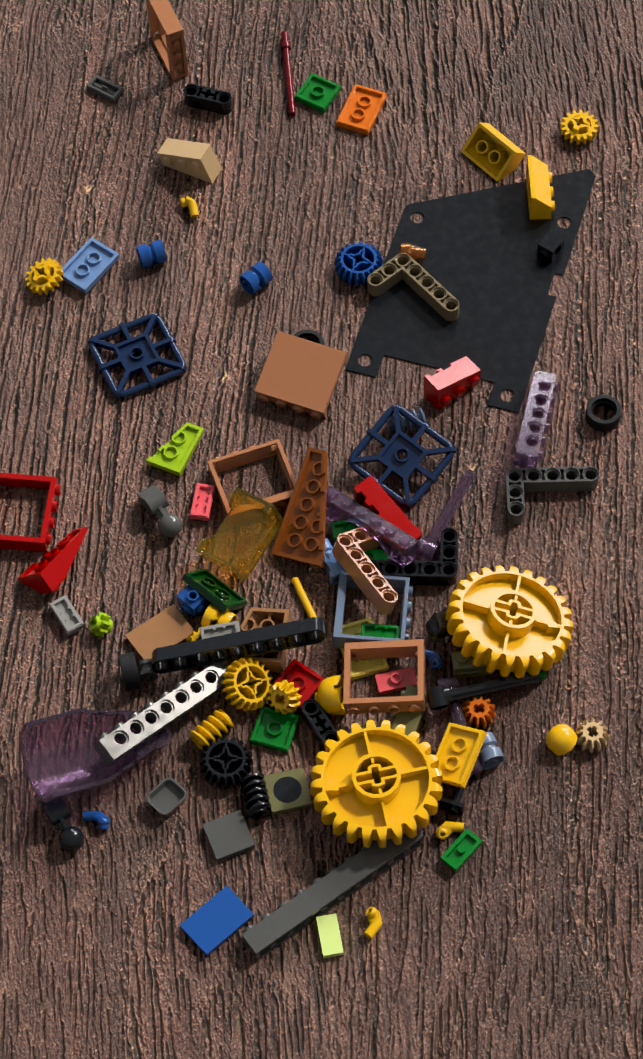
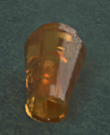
M405 242V244L401 243L399 254L406 253L413 259H425L426 248Z

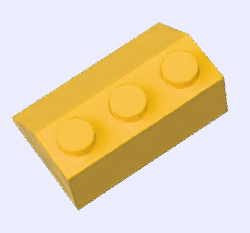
M481 122L477 124L460 151L497 182H500L514 171L526 155L525 152L492 125Z
M527 155L526 185L530 220L551 219L552 212H555V201H551V197L554 196L553 186L550 187L552 172H548L547 164L532 155Z

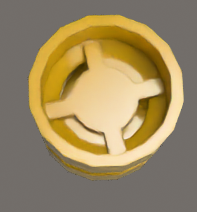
M210 604L202 617L201 626L206 627L237 621V615L232 612L223 613L215 605Z

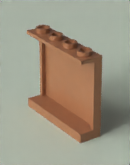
M278 331L254 390L256 396L263 402L272 401L279 407L285 408L287 406L297 413L306 412L313 418L320 419L322 417L326 419L327 407L342 368L348 363V354L338 349Z

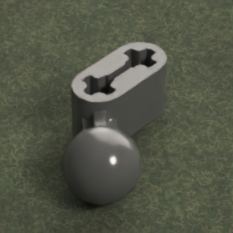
M155 485L137 493L141 505L151 515L157 514L160 519L158 529L163 536L171 538L181 532L182 522L180 518L174 514H169L166 509L169 503L165 495Z

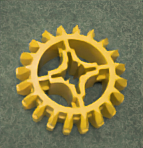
M240 658L238 661H233L230 666H227V672L222 675L225 680L221 684L225 685L222 691L227 692L225 699H231L230 705L236 704V709H243V711H254L257 708L263 707L264 703L269 701L267 698L271 694L268 691L273 687L269 681L273 678L268 677L267 674L270 670H264L265 664L259 665V660L255 659L252 661V658ZM245 683L250 684V683H252V685H249V686H247V685H244V686H243L242 684H245Z

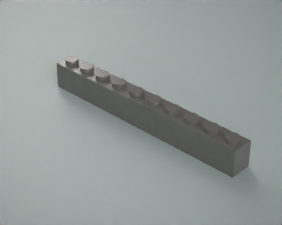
M417 828V836L414 838L408 837L405 833L402 834V844L396 845L392 839H387L386 848H380L377 840L369 848L362 847L359 853L348 856L339 867L334 866L331 868L326 876L315 879L309 888L298 891L289 902L284 901L281 903L276 911L271 914H265L259 923L248 926L242 934L243 943L258 961L315 921L316 917L322 916L424 844V835Z

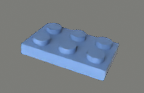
M91 237L62 267L64 275L61 277L70 285L87 294L120 258L119 253Z

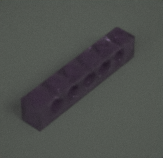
M534 371L515 451L514 465L536 469L538 461L542 462L544 451L541 450V447L545 448L547 437L544 434L549 432L550 423H547V421L552 419L553 409L550 408L555 406L556 396L553 394L557 393L559 388V382H556L557 374Z

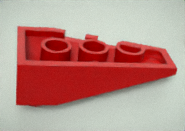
M81 527L71 531L57 543L58 548L47 551L43 555L44 559L37 564H31L17 579L40 594L56 592L60 588L59 585L65 580L88 529Z

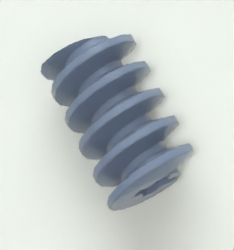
M418 408L417 414L414 409L410 410L413 415L424 423L426 422L422 408ZM399 414L403 433L406 434L407 428H409L411 433H413L414 427L417 430L420 429ZM393 415L387 421L389 437L392 431L396 433Z

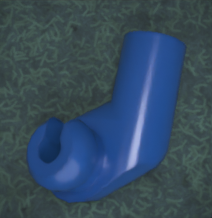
M425 649V659H427L433 669H439L442 666L439 654L436 651Z

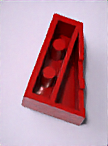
M467 356L449 364V368L445 370L440 368L436 371L437 374L432 376L427 374L424 376V397L437 410L447 407L456 397H461L470 387H475L480 382L481 370Z

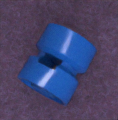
M160 239L151 242L150 246L147 244L136 246L142 269L153 266V262L156 264L167 262L165 249Z
M258 261L250 270H246L239 276L240 284L251 295L258 292L262 288L261 286H266L273 280L271 271L261 261Z

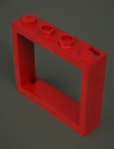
M0 473L1 486L49 489L40 538L0 534V549L47 552L48 545L52 543L51 529L55 528L54 512H58L57 496L61 495V485L58 484L57 477Z

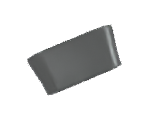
M166 778L149 792L147 801L160 816L168 818L185 803L187 792L173 778Z

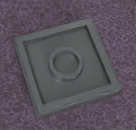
M241 810L202 824L217 862L255 848V843Z

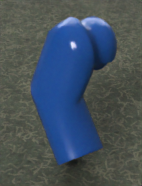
M83 811V821H96L99 824L98 828L100 830H107L109 828L110 819L103 812Z

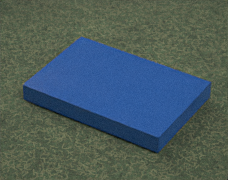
M226 886L180 924V928L208 957L253 919L254 914Z

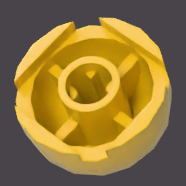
M342 675L327 677L318 686V692H315V700L327 714L336 716L346 715L343 705L344 678H341Z

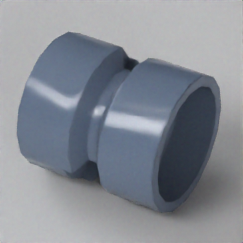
M486 732L487 735L477 757V762L482 770L498 766L505 758L500 747L497 746L498 742L492 732Z

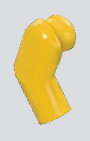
M189 196L180 199L181 207L189 208L191 218L199 216L197 203Z
M445 821L436 830L437 838L444 840L453 832L463 833L464 823Z
M369 907L366 910L369 926L364 931V935L369 939H372L382 926L380 912L375 907Z

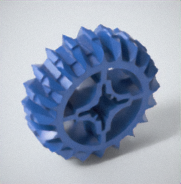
M353 241L352 245L346 244L345 248L341 247L340 252H337L334 261L335 271L338 277L342 278L343 282L348 281L349 285L355 283L356 287L361 283L365 286L368 276L383 265V257L380 255L379 249L376 250L374 245L369 247L368 242L363 244L360 241L359 244H356Z

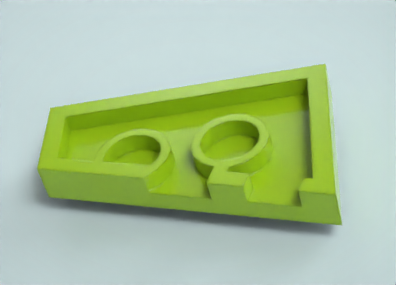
M187 422L171 436L172 439L158 448L157 453L146 459V464L181 476L204 434V428Z

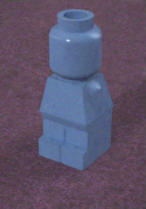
M325 538L324 568L329 574V581L333 586L339 583L340 572H346V570L333 555V547L328 538Z

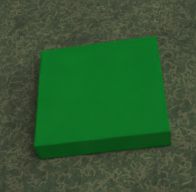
M311 73L294 96V100L325 113L342 90L341 85Z
M261 707L250 743L288 754L300 721V716L291 713L282 715L281 711L275 712L273 708Z

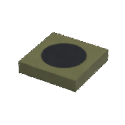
M303 767L264 776L272 815L312 807Z

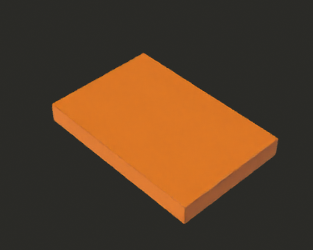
M355 84L336 121V126L369 135L385 103L387 93Z

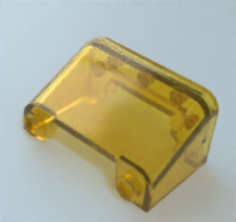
M236 487L234 492L228 497L231 510L213 538L206 537L200 540L196 551L199 555L233 577L245 581L280 529L282 517L273 504Z

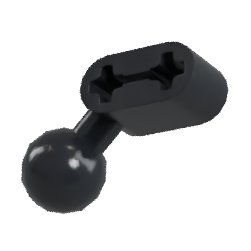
M58 791L40 799L39 803L52 826L58 825L61 831L58 839L60 846L70 852L80 849L84 844V834L80 828L72 826L68 818L72 817Z

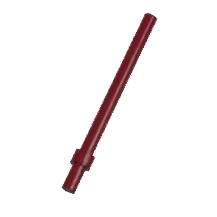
M282 31V42L280 45L284 58L289 116H295L290 60L291 43L288 39V32Z

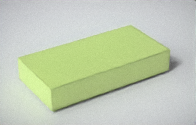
M337 914L316 917L323 958L344 955Z

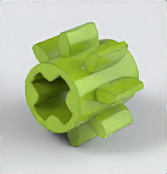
M98 612L97 616L93 615L89 620L91 633L98 637H103L104 633L109 634L113 628V621L110 620L111 617L102 612Z

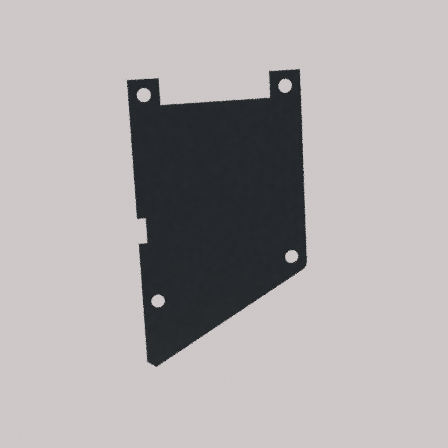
M589 169L552 176L550 187L553 186L554 196L551 197V201H555V212H552L551 219L530 220L526 181L407 205L403 211L385 263L400 253H406L411 256L459 301V317L455 321L445 320L408 284L401 280L383 294L372 296L345 370L376 378L384 356L436 369L442 368L443 370L449 368L450 363L467 356L481 370L480 379L494 383L487 406L519 413L556 300V296L548 295L554 275L564 276L596 176ZM414 213H421L424 216V221L414 223L410 217ZM560 218H568L571 220V226L561 228L558 226L557 221ZM549 230L565 238L564 249L552 263L543 260L537 255L538 243ZM369 355L373 361L369 366H362L358 363L359 357ZM510 390L514 393L515 397L512 401H503L500 398L501 392Z

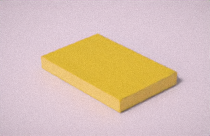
M449 722L436 753L439 759L438 769L443 773L442 783L465 789L487 735L485 731Z

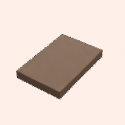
M173 604L127 633L125 638L142 660L152 659L153 650L184 643L187 641V636H191V631L195 632V630Z

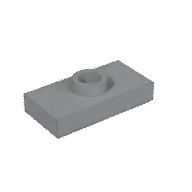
M66 595L49 604L50 609L68 636L85 627L84 622Z
M239 621L200 627L201 639L240 632Z

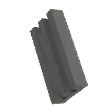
M95 75L86 85L88 91L114 104L117 102L116 99L121 97L120 94L123 95L124 88L98 75Z

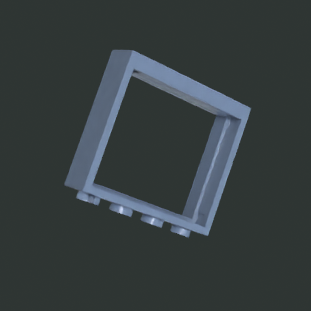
M340 572L333 648H344V644L350 642L409 640V634H405V631L410 629V618L407 617V613H411L412 602L408 601V597H412L413 587L409 586L410 577L383 575L395 592L403 593L400 639L342 634L347 589L360 588L348 573Z

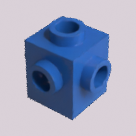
M189 585L177 595L178 605L186 615L190 614L196 618L199 614H203L208 607V600Z

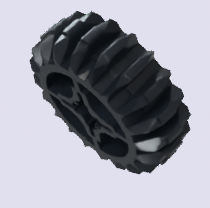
M227 735L225 740H221L218 737L216 743L211 740L210 746L205 745V752L200 753L202 758L199 760L200 772L204 773L203 778L205 780L209 779L210 785L216 782L217 788L221 784L224 785L225 789L230 784L235 788L236 782L240 784L242 778L252 772L251 766L254 764L253 759H251L253 757L252 752L249 751L248 745H244L242 739L237 742L235 736L231 740H229ZM230 751L237 753L240 757L232 755ZM226 757H227V758H228V763H227L226 768H225L224 762L226 761ZM212 768L221 770L223 774L216 772Z

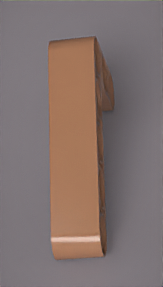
M371 523L338 535L332 549L335 558L375 609L383 615L391 614L398 600V595L364 553L379 546L384 534V528L377 523Z

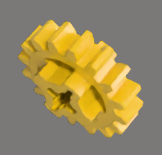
M573 110L572 115L567 113L566 117L562 118L560 126L561 135H565L564 139H570V143L576 141L577 145L580 142L586 144L587 140L592 142L593 137L597 136L599 128L598 120H594V115L589 116L588 111L584 114L582 110L579 113Z
M42 258L40 263L36 261L34 267L30 266L31 272H26L29 277L25 278L26 285L34 294L42 295L44 292L47 295L49 290L54 292V287L60 286L58 282L63 281L61 276L64 275V272L62 271V266L55 259L48 258L45 261Z

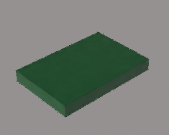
M207 569L185 573L182 577L184 582L223 613L245 608L248 603Z

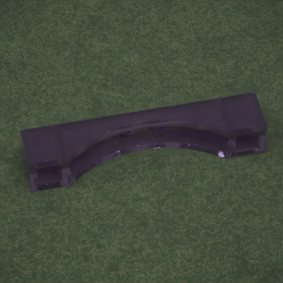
M331 486L327 489V519L330 521L345 520L362 527L378 541L390 559L403 567L416 559L419 544L417 539Z

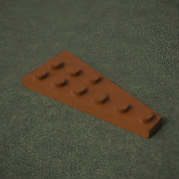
M311 447L307 449L271 553L276 557L324 568L328 453L326 451Z

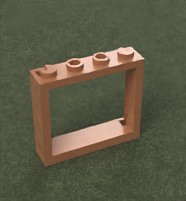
M146 0L150 37L172 80L188 76L184 30L168 0Z
M279 439L267 441L257 446H250L241 451H233L228 455L215 457V459L207 461L210 476L216 487V492L229 526L288 507L296 480ZM277 455L290 490L230 509L217 473Z
M424 639L345 643L343 689L345 714L358 715L387 712L395 714L399 712L415 713V711H425ZM418 657V695L351 698V660Z

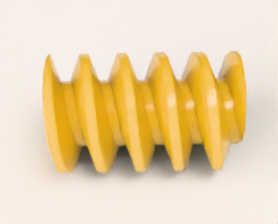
M219 709V711L215 710L213 712V716L209 715L207 721L203 720L201 726L197 725L195 731L191 730L189 736L195 745L203 750V746H210L209 741L212 740L216 743L214 736L222 738L220 731L228 733L226 726L233 729L234 725L230 717L222 709Z

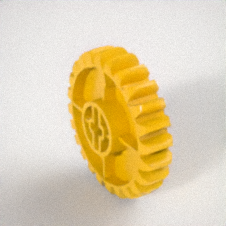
M497 565L494 572L487 567L481 568L479 574L471 572L467 575L466 580H461L457 584L456 590L451 593L445 617L448 621L447 631L453 635V645L457 647L463 646L460 654L466 658L474 657L472 664L476 667L485 664L486 672L491 674L497 669L500 670L502 677L508 678L510 672H514L517 678H524L526 671L532 676L539 675L541 669L548 671L554 663H558L562 659L564 652L570 644L573 631V622L570 620L572 616L571 610L565 607L566 599L564 597L555 596L558 589L552 585L546 587L544 585L546 579L543 577L532 578L533 573L529 570H525L523 574L519 573L518 568L511 566L509 571H505L503 566Z
M367 720L366 728L362 729L358 723L351 724L350 734L341 729L337 731V742L332 739H328L325 742V752L317 753V765L311 769L312 782L310 784V791L314 797L315 810L321 812L323 824H333V834L339 836L346 831L347 842L351 844L356 842L359 837L362 838V844L365 848H369L373 840H377L380 848H386L387 839H392L396 845L402 844V834L405 833L408 837L414 838L417 836V826L426 828L429 825V816L437 813V801L442 798L443 789L440 785L443 782V773L438 769V757L431 754V745L428 742L419 744L420 734L415 731L411 732L408 736L405 735L406 726L399 724L393 730L388 720H384L381 727H376L373 720Z

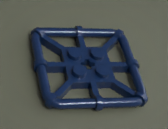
M155 312L125 324L124 322L120 323L119 326L97 334L88 340L89 350L98 365V371L103 375L111 393L117 399L131 396L148 388H156V385L185 374L187 371L185 360L176 345L175 337L171 336L164 320ZM149 322L143 334L131 337L128 332L129 329ZM155 324H158L165 339L152 344L149 336ZM119 333H122L126 338L125 341L118 344L103 341ZM97 347L115 352L118 358L104 363ZM170 347L177 362L159 357L157 351ZM135 352L141 354L139 357H134ZM122 365L125 373L117 388L109 370ZM161 365L174 369V371L153 379L148 369ZM143 371L147 381L124 390L130 376Z
M393 404L392 407L384 412L375 425L366 431V436L352 451L349 459H347V463L364 479L371 474L358 464L370 462L382 464L387 470L379 480L373 475L372 477L392 500L406 507V509H410L411 506H414L421 499L430 486L438 481V476L453 459L456 447L429 427V423H424L404 407ZM399 414L420 428L412 439L401 431ZM394 415L396 433L387 441L378 432L388 419ZM426 433L444 447L425 449L417 441ZM372 439H375L384 446L378 455L358 457ZM405 452L406 459H398L397 453ZM446 454L432 473L419 465L426 456ZM416 470L427 479L410 499L408 478ZM391 473H394L403 480L405 499L383 484Z

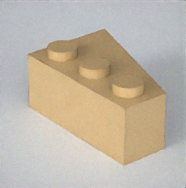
M167 138L157 153L164 166L212 184L222 170L210 144Z

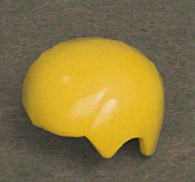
M558 724L549 730L545 742L555 755L561 756L574 748L578 737L568 725Z

